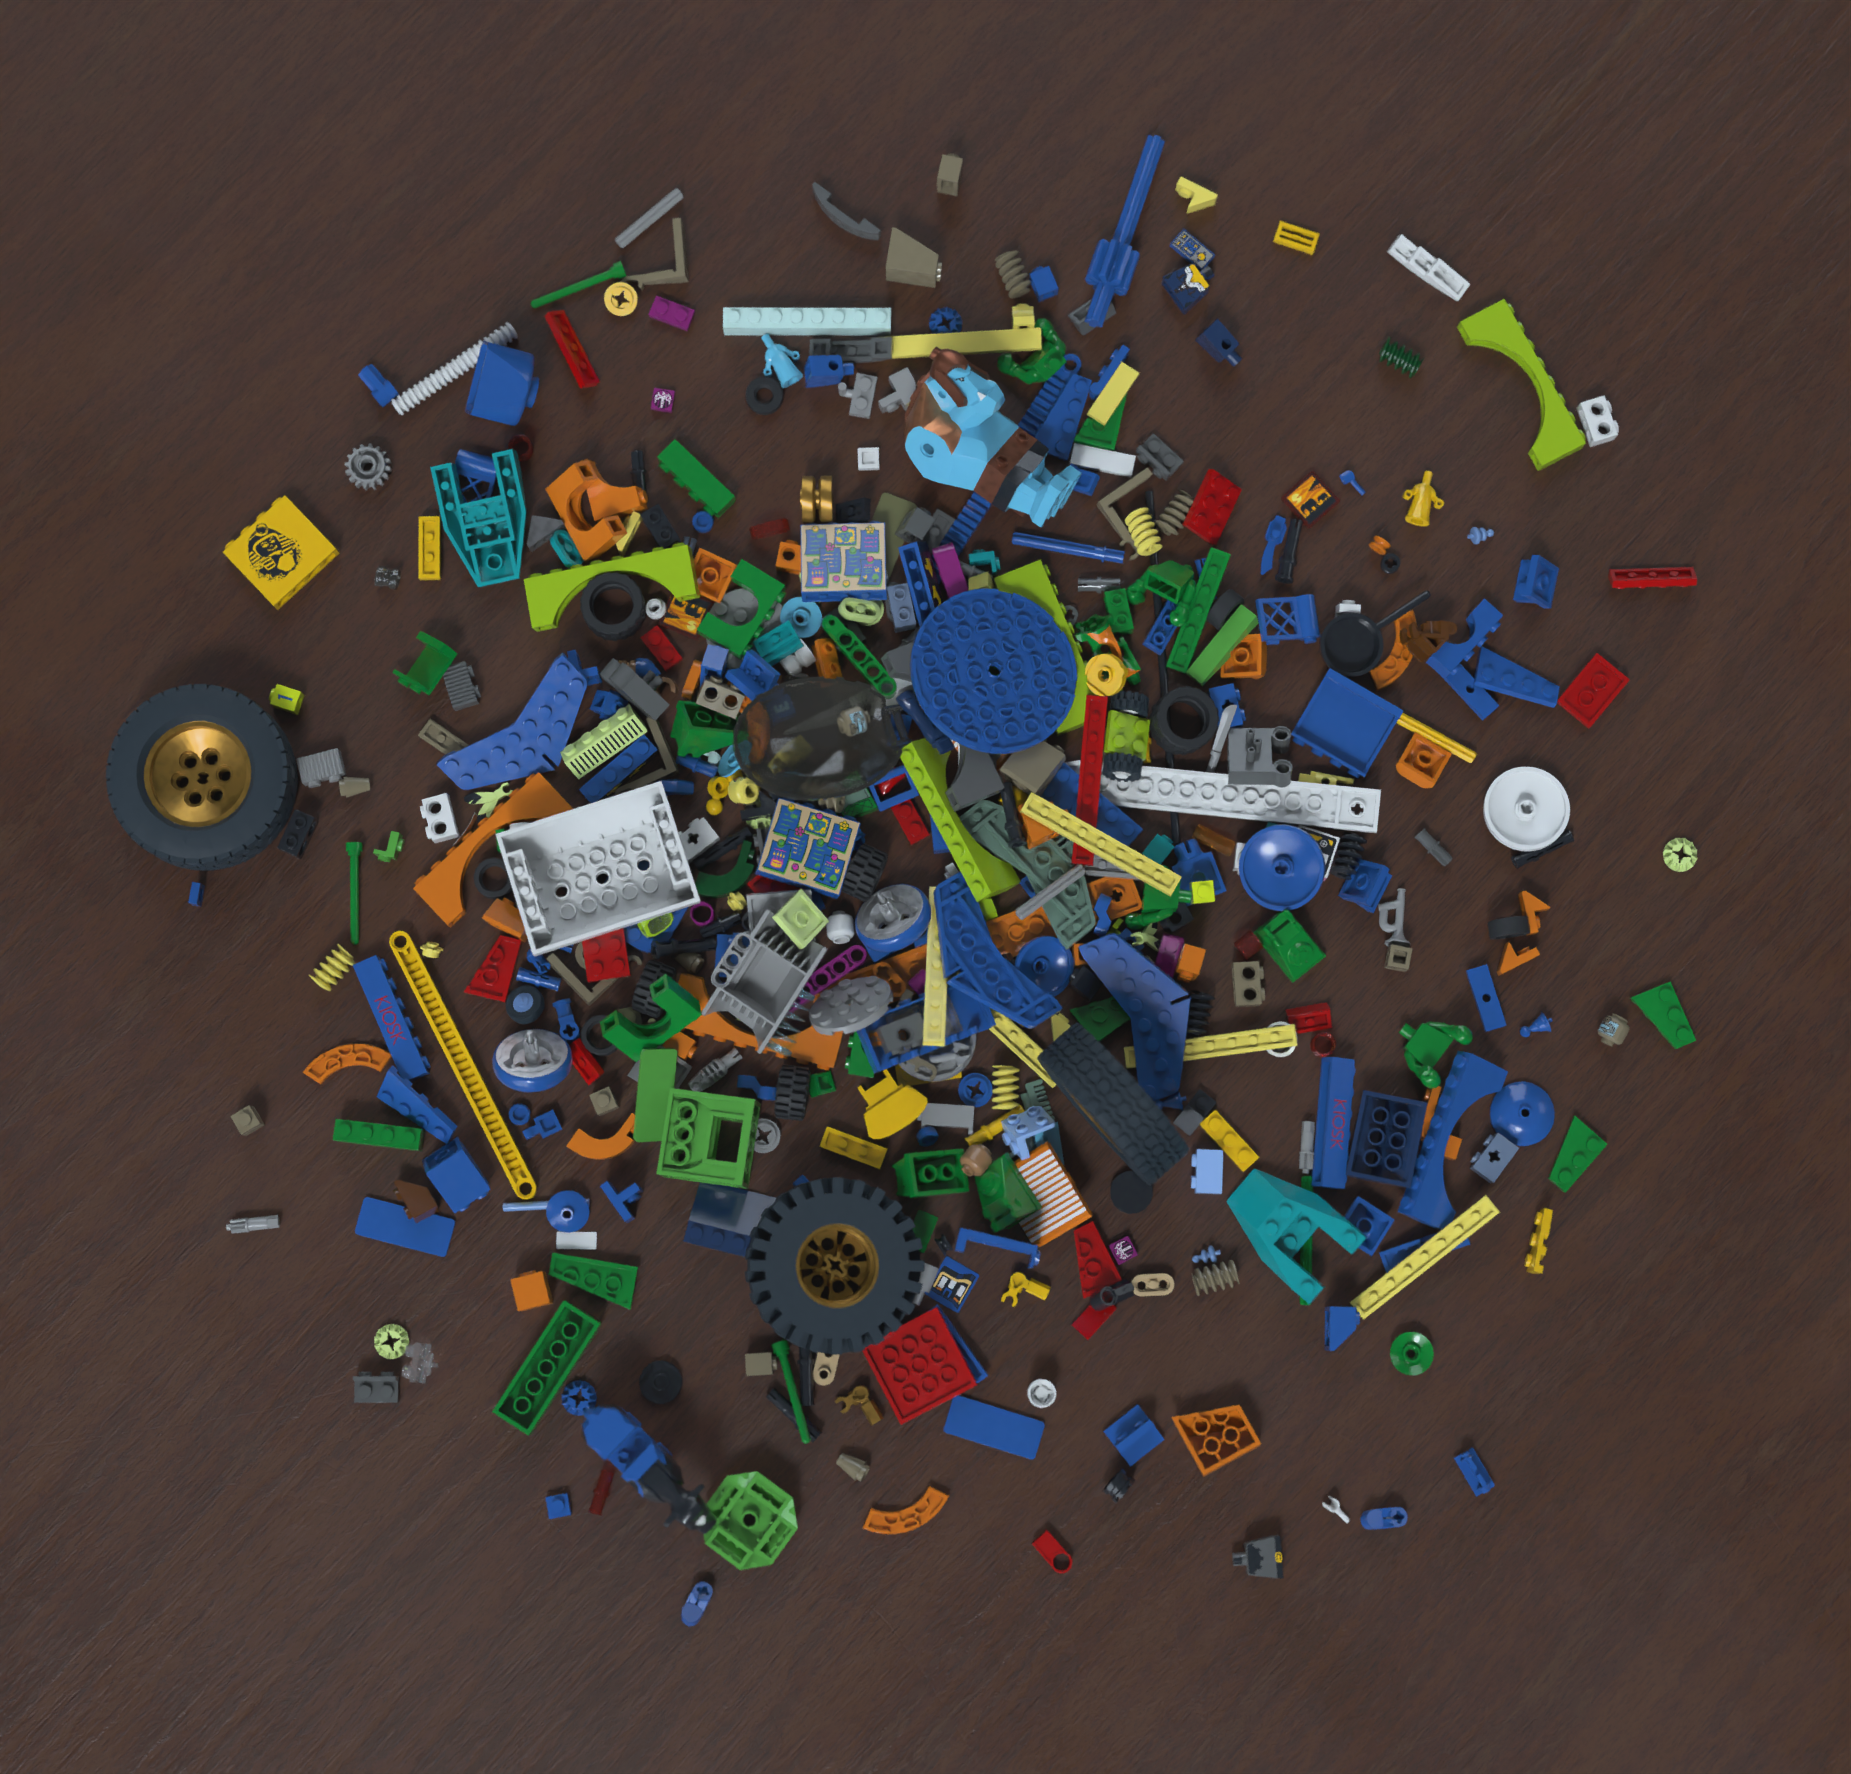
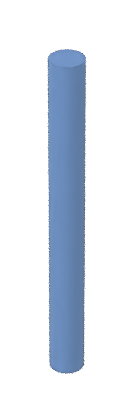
M586 1198V1201L588 1202V1205L590 1207V1199ZM549 1201L503 1203V1212L544 1210L547 1208Z

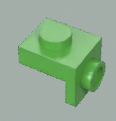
M391 831L387 850L374 849L373 854L378 856L380 861L390 862L391 859L397 860L399 851L402 852L405 839H402L403 835L399 832Z

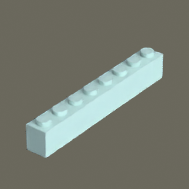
M723 307L724 335L891 336V308Z

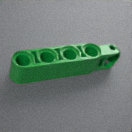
M830 614L824 617L821 622L822 627L837 644L841 652L883 699L893 698L897 693L896 682L893 678L889 677L884 667L851 630H848L837 617ZM844 636H849L852 641L848 645H843L840 639ZM857 652H863L866 655L862 661L854 659V655ZM877 668L879 674L871 677L868 675V670ZM884 684H891L893 686V690L889 693L883 692L881 688Z

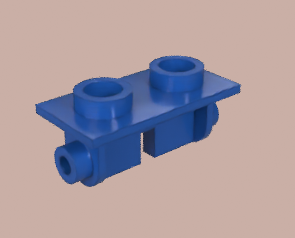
M1473 1447L1454 1458L1476 1497L1482 1493L1489 1492L1495 1486Z

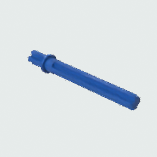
M1014 532L1012 536V544L1099 559L1102 560L1101 562L1105 560L1123 563L1125 551L1106 548L1105 545L1104 547L1019 532Z

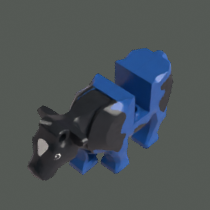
M601 1404L598 1407L590 1406L585 1408L584 1416L586 1420L583 1422L581 1436L585 1442L604 1460L608 1459L623 1473L621 1477L648 1501L663 1504L667 1502L670 1505L671 1513L663 1524L666 1528L676 1520L688 1529L698 1530L703 1534L713 1529L717 1519L700 1496L705 1486L701 1483L694 1490H686L683 1487L685 1483L681 1467L673 1459L672 1453L661 1442L656 1443L641 1428V1423L630 1412H626L621 1406L618 1407L614 1404Z

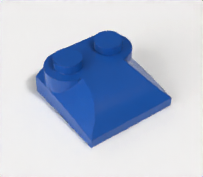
M1359 1196L1355 1198L1344 1215L1349 1222L1368 1237L1359 1249L1370 1256L1374 1254L1395 1220Z

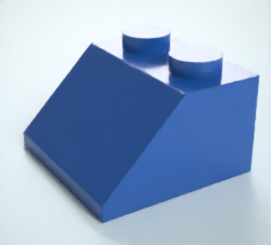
M1325 1307V1351H1334L1356 1330V1325L1360 1324V1312H1356V1307Z

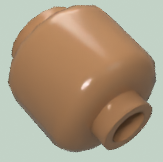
M982 1144L969 1146L960 1158L962 1171L968 1176H982L992 1163L990 1150Z

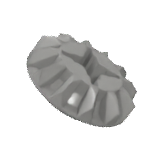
M759 1119L756 1139L760 1136L758 1128L763 1130L764 1133L767 1131L772 1132L767 1136L769 1144L763 1140H758L755 1142L754 1151L768 1153L778 1146L781 1137L780 1130L773 1121Z

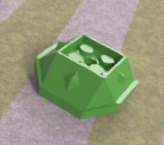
M758 1471L728 1475L707 1503L709 1510L715 1515L717 1523L712 1530L704 1534L705 1544L740 1570L772 1565L798 1529L793 1497ZM746 1514H753L755 1516L756 1522L754 1525L748 1526L745 1524L744 1516Z

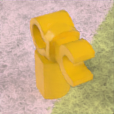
M1015 1272L1007 1286L1010 1289L1003 1294L1001 1301L1004 1302L1007 1296H1012L1014 1299L1012 1306L1014 1307L1018 1302L1017 1293H1021L1023 1288H1026L1025 1292L1045 1300L1051 1287L1033 1278L1028 1280L1022 1272Z

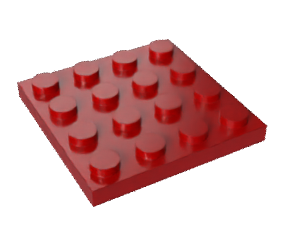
M938 1306L901 1325L896 1332L888 1333L884 1337L885 1340L877 1345L871 1344L863 1350L900 1425L978 1385Z

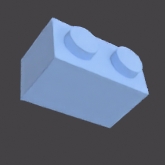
M1195 1150V1154L1191 1156V1167H1195V1176L1191 1175V1188L1194 1189V1193L1222 1194L1223 1150Z

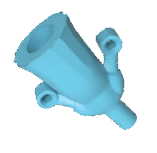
M769 334L763 335L761 339L768 348L765 352L766 366L763 371L764 376L770 377L772 375V365L782 388L789 387L799 381L804 374L798 370L788 357L790 356L793 361H797L800 359L799 352L790 351L781 344H774Z

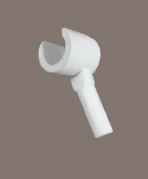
M1328 1496L1332 1502L1329 1506L1323 1502V1507L1331 1512H1335L1348 1523L1350 1519L1339 1508V1501Z

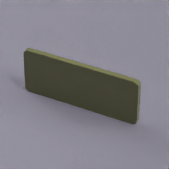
M883 493L872 521L885 522L886 570L890 579L900 554L898 547L903 546L904 540L896 536L895 532L906 514L917 508V505L889 493Z

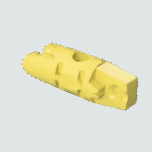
M1311 771L1310 775L1300 773L1298 778L1299 782L1322 784L1321 782L1326 780L1329 785H1336V782L1350 785L1354 782L1353 778Z

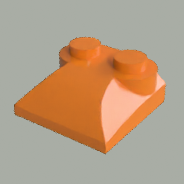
M699 548L694 559L699 593L721 604L732 581L730 576L737 567V564Z
M1248 634L1230 652L1231 657L1221 666V678L1259 679L1264 677L1267 669L1266 641H1261L1260 634Z
M1415 732L1396 763V770L1400 775L1422 788H1432L1452 754Z

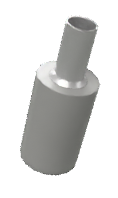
M924 1263V1271L920 1272L919 1283H922L921 1292L916 1294L913 1303L920 1305L924 1293L930 1292L939 1270Z

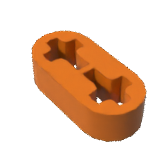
M694 660L681 697L693 699L700 682L701 661Z
M879 962L874 966L873 975L885 980L891 990L893 989L889 983L891 980L896 985L902 984L900 987L901 993H893L894 998H900L906 990L904 981L888 963ZM880 966L888 968L886 971L890 977L888 980L884 976H877Z

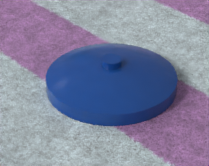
M1273 825L1257 832L1245 844L1239 860V875L1244 889L1258 904L1277 911L1293 910L1309 902L1320 890L1325 877V859L1319 844L1306 831L1291 825Z

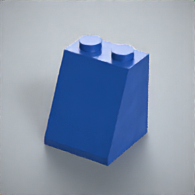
M456 1137L422 1160L425 1173L454 1214L458 1211L466 1210L471 1202L484 1198L488 1191L491 1190L485 1176L459 1137Z

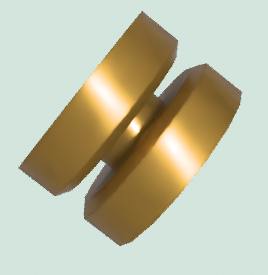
M802 476L800 508L802 509L803 522H814L816 519V509H819L821 522L833 521L832 476H821L819 479V489H816L813 476Z

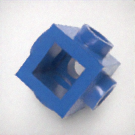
M597 690L590 710L600 714V719L607 720L616 714L620 708L626 707L628 701L622 699L621 694L616 691Z

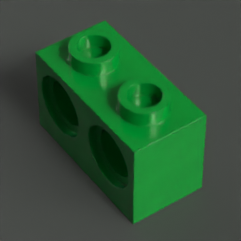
M1125 588L1104 592L1103 600L1106 614L1111 615L1113 618L1112 631L1114 637L1132 634L1134 627Z

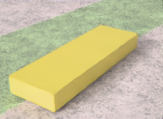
M1121 362L1087 415L1105 426L1139 376V372Z

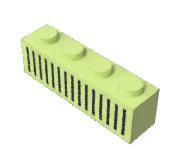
M629 704L626 707L620 708L616 714L607 720L600 722L590 732L584 733L573 744L567 745L560 754L564 763L579 780L648 732L643 720Z

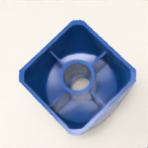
M482 341L465 412L472 416L516 426L523 415L525 407L532 408L536 399L539 378L533 376L534 355Z

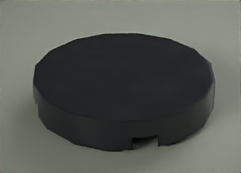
M1126 1171L1119 1174L1113 1180L1110 1187V1198L1113 1205L1121 1212L1127 1214L1139 1213L1145 1210L1153 1197L1152 1185L1144 1182L1134 1171Z
M655 1361L648 1364L642 1370L639 1377V1387L642 1395L648 1401L655 1404H665L673 1401L679 1395L682 1388V1376L674 1364L668 1361Z

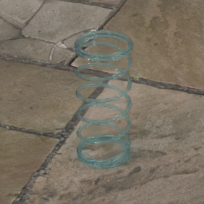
M804 990L799 994V997L806 1000L814 1001L815 999L814 995ZM794 1002L796 1005H792V1007L810 1011L797 1002ZM788 1011V1013L792 1016H785L788 1018L806 1022L804 1019L794 1015L790 1011ZM782 1021V1023L788 1027L779 1026V1028H785L801 1033L800 1030L790 1026L784 1021ZM777 1030L776 1032L782 1037H772L776 1039L789 1041L795 1044L797 1043L796 1041L788 1038L787 1036L783 1035ZM772 1040L766 1046L785 1056H791L792 1054L790 1050L779 1046Z

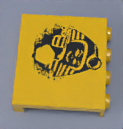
M285 495L282 498H277L267 512L260 513L256 518V522L251 526L245 527L241 531V535L236 540H231L223 551L226 557L277 610L340 554Z

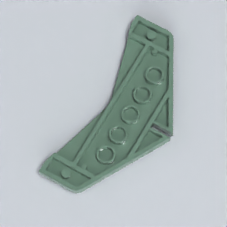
M981 800L959 817L966 830L977 843L1026 874L1035 894H1038L1076 866L1072 864L1073 841L1069 840L1061 847L1058 846L1067 839L1062 835H1058L1031 849L1028 848L1027 844L1017 848H1009L1008 833L1004 829L1006 818L1004 808L1001 805L988 800ZM1084 875L1042 905L1060 943L1066 950L1089 933L1095 925V916Z

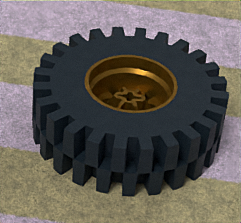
M839 1177L823 1178L794 1186L793 1189L779 1195L775 1199L776 1201L762 1212L758 1225L753 1227L749 1236L752 1239L749 1248H746L745 1259L747 1260L745 1279L749 1283L751 1290L749 1295L752 1303L756 1304L760 1311L759 1315L764 1322L774 1329L776 1334L801 1348L818 1353L839 1355L847 1352L863 1351L865 1347L871 1344L877 1345L885 1340L884 1337L888 1333L896 1332L901 1327L900 1321L905 1315H910L915 1307L912 1304L915 1294H920L922 1283H919L920 1272L924 1271L925 1265L924 1260H920L919 1249L923 1248L921 1239L915 1237L912 1229L915 1225L910 1217L904 1215L901 1211L903 1207L896 1200H891L885 1195L886 1192L882 1189L871 1187L860 1180ZM838 1231L845 1233L840 1245L836 1244ZM825 1238H829L832 1242L829 1250H824L821 1246L822 1240ZM812 1239L818 1247L817 1251L808 1246ZM845 1244L852 1246L853 1251L849 1256H845L842 1252V1247ZM865 1252L867 1261H854L853 1257ZM810 1253L814 1254L817 1258L816 1263L812 1266L806 1263V1257ZM829 1260L833 1262L838 1261L837 1267L841 1272L835 1269L830 1270L832 1265ZM851 1265H855L858 1268V1273L855 1277L848 1275V1268ZM812 1269V1273L802 1277L801 1270ZM818 1274L822 1278V1283L820 1286L814 1287L811 1279L814 1275ZM836 1280L841 1281L843 1284L842 1290L838 1293L832 1289V1285ZM849 1280L859 1286L854 1293L846 1283ZM825 1286H828L827 1300L820 1298Z

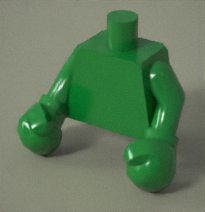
M1045 318L1036 320L1034 328L1042 329V337L1044 336L1047 339L1042 344V350H1035L1020 366L1014 362L1010 353L1001 354L998 357L997 367L1002 373L1017 377L1027 384L1045 382L1066 363L1064 358L1066 345L1057 336V332L1054 330L1051 322Z
M1172 560L1162 564L1151 565L1140 579H1137L1127 588V599L1131 604L1138 605L1145 601V591L1148 589L1178 604L1176 609L1170 613V622L1176 627L1183 626L1188 620L1190 604L1196 592L1193 569L1188 564L1182 566Z
M1179 881L1170 897L1144 882L1141 913L1143 914H1127L1125 924L1131 930H1141L1150 925V923L1172 916L1173 912H1176L1178 902L1191 903L1192 891L1181 890Z
M1428 1021L1427 1023L1420 1024L1416 1030L1405 1023L1398 1032L1408 1040L1403 1047L1408 1068L1417 1074V1077L1425 1087L1430 1089L1437 1088L1441 1083L1440 1076L1433 1067L1452 1041L1455 1039L1462 1045H1469L1473 1040V1033L1468 1027L1464 1025H1449L1442 1022Z

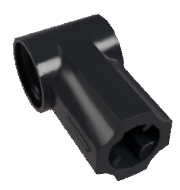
M1124 1279L1094 1292L1090 1296V1305L1095 1310L1102 1311L1133 1297L1134 1287L1132 1282Z

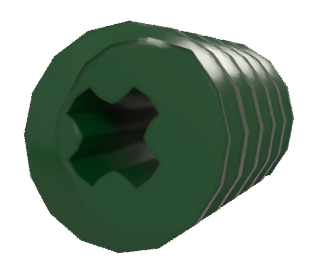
M1389 336L1378 354L1380 355L1379 362L1387 359L1388 367L1395 363L1394 370L1402 367L1401 374L1403 375L1410 371L1409 378L1411 379L1415 376L1424 358L1419 360V352L1412 356V348L1405 352L1404 344L1397 348V340L1390 344L1391 337Z

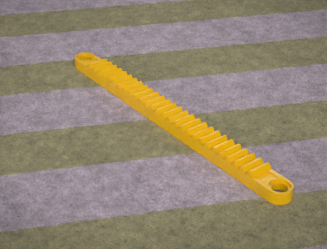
M404 931L394 932L389 940L390 947L516 1195L526 1200L533 1198L537 1193V1185L422 957L409 934ZM399 936H404L407 940L406 945L402 948H398L395 945V940ZM525 1182L530 1183L532 1186V1191L528 1195H523L520 1192V1186Z

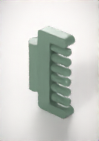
M1042 1079L1025 1084L1027 1093L1020 1095L1025 1111L1033 1106H1041L1045 1111L1051 1109V1106H1045L1049 1104V1101L1046 1100L1048 1096L1044 1095L1046 1091L1042 1090L1044 1089V1085H1041L1043 1083ZM1047 1111L1048 1115L1053 1114L1052 1111Z

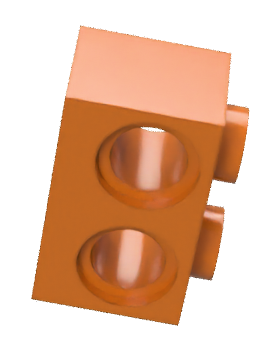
M792 540L780 542L776 571L797 575L801 573V545H798V542ZM793 552L795 557L792 560L784 559V554Z

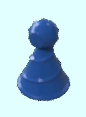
M1541 1012L1530 1027L1522 1026L1520 1028V1035L1528 1037L1531 1032H1551L1549 1023L1553 1022L1552 1018L1547 1019L1545 1014Z
M1178 1090L1164 1101L1156 1100L1154 1103L1160 1110L1163 1106L1183 1110L1182 1101L1187 1099L1186 1096L1181 1097Z

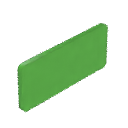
M674 1048L643 1049L641 1051L633 1139L636 1142L662 1141L669 1090L674 1088L677 1050Z

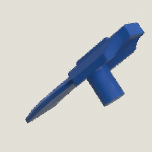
M1276 515L1275 519L1269 523L1265 535L1268 544L1262 557L1261 575L1272 569L1275 545L1282 543L1287 529L1285 524L1286 518Z

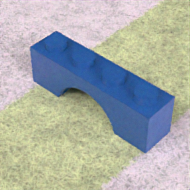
M1484 598L1466 618L1470 631L1468 641L1461 644L1445 642L1437 652L1432 654L1426 663L1444 679L1449 674L1454 676L1462 667L1459 665L1463 659L1467 662L1475 653L1472 649L1476 645L1480 648L1488 639L1485 635L1489 631L1494 633L1501 625L1499 620L1503 614Z

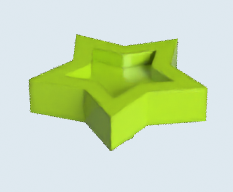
M1118 918L1106 935L1111 933L1119 935L1121 932L1117 929L1123 920Z

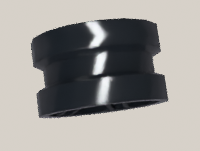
M1123 1468L1102 1490L1106 1495H1111V1499L1115 1503L1118 1501V1498L1121 1499L1136 1481L1132 1477H1128L1126 1475L1127 1472Z

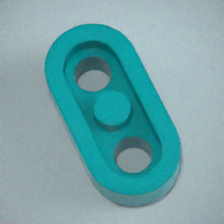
M564 530L555 531L550 538V544L563 564L569 569L573 565H581L584 560L570 534Z

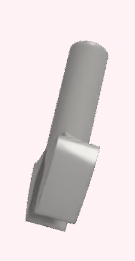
M954 1042V1048L951 1052L930 1056V1063L936 1064L954 1060L957 1062L958 1067H960L971 1058V1055L961 1057L957 1054L961 1050H968L969 1046Z

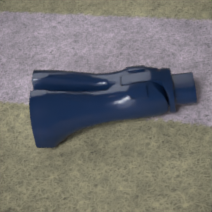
M907 690L896 697L900 707L915 721L926 740L933 748H937L940 755L955 748L951 741L952 739L941 732L923 712L913 690Z

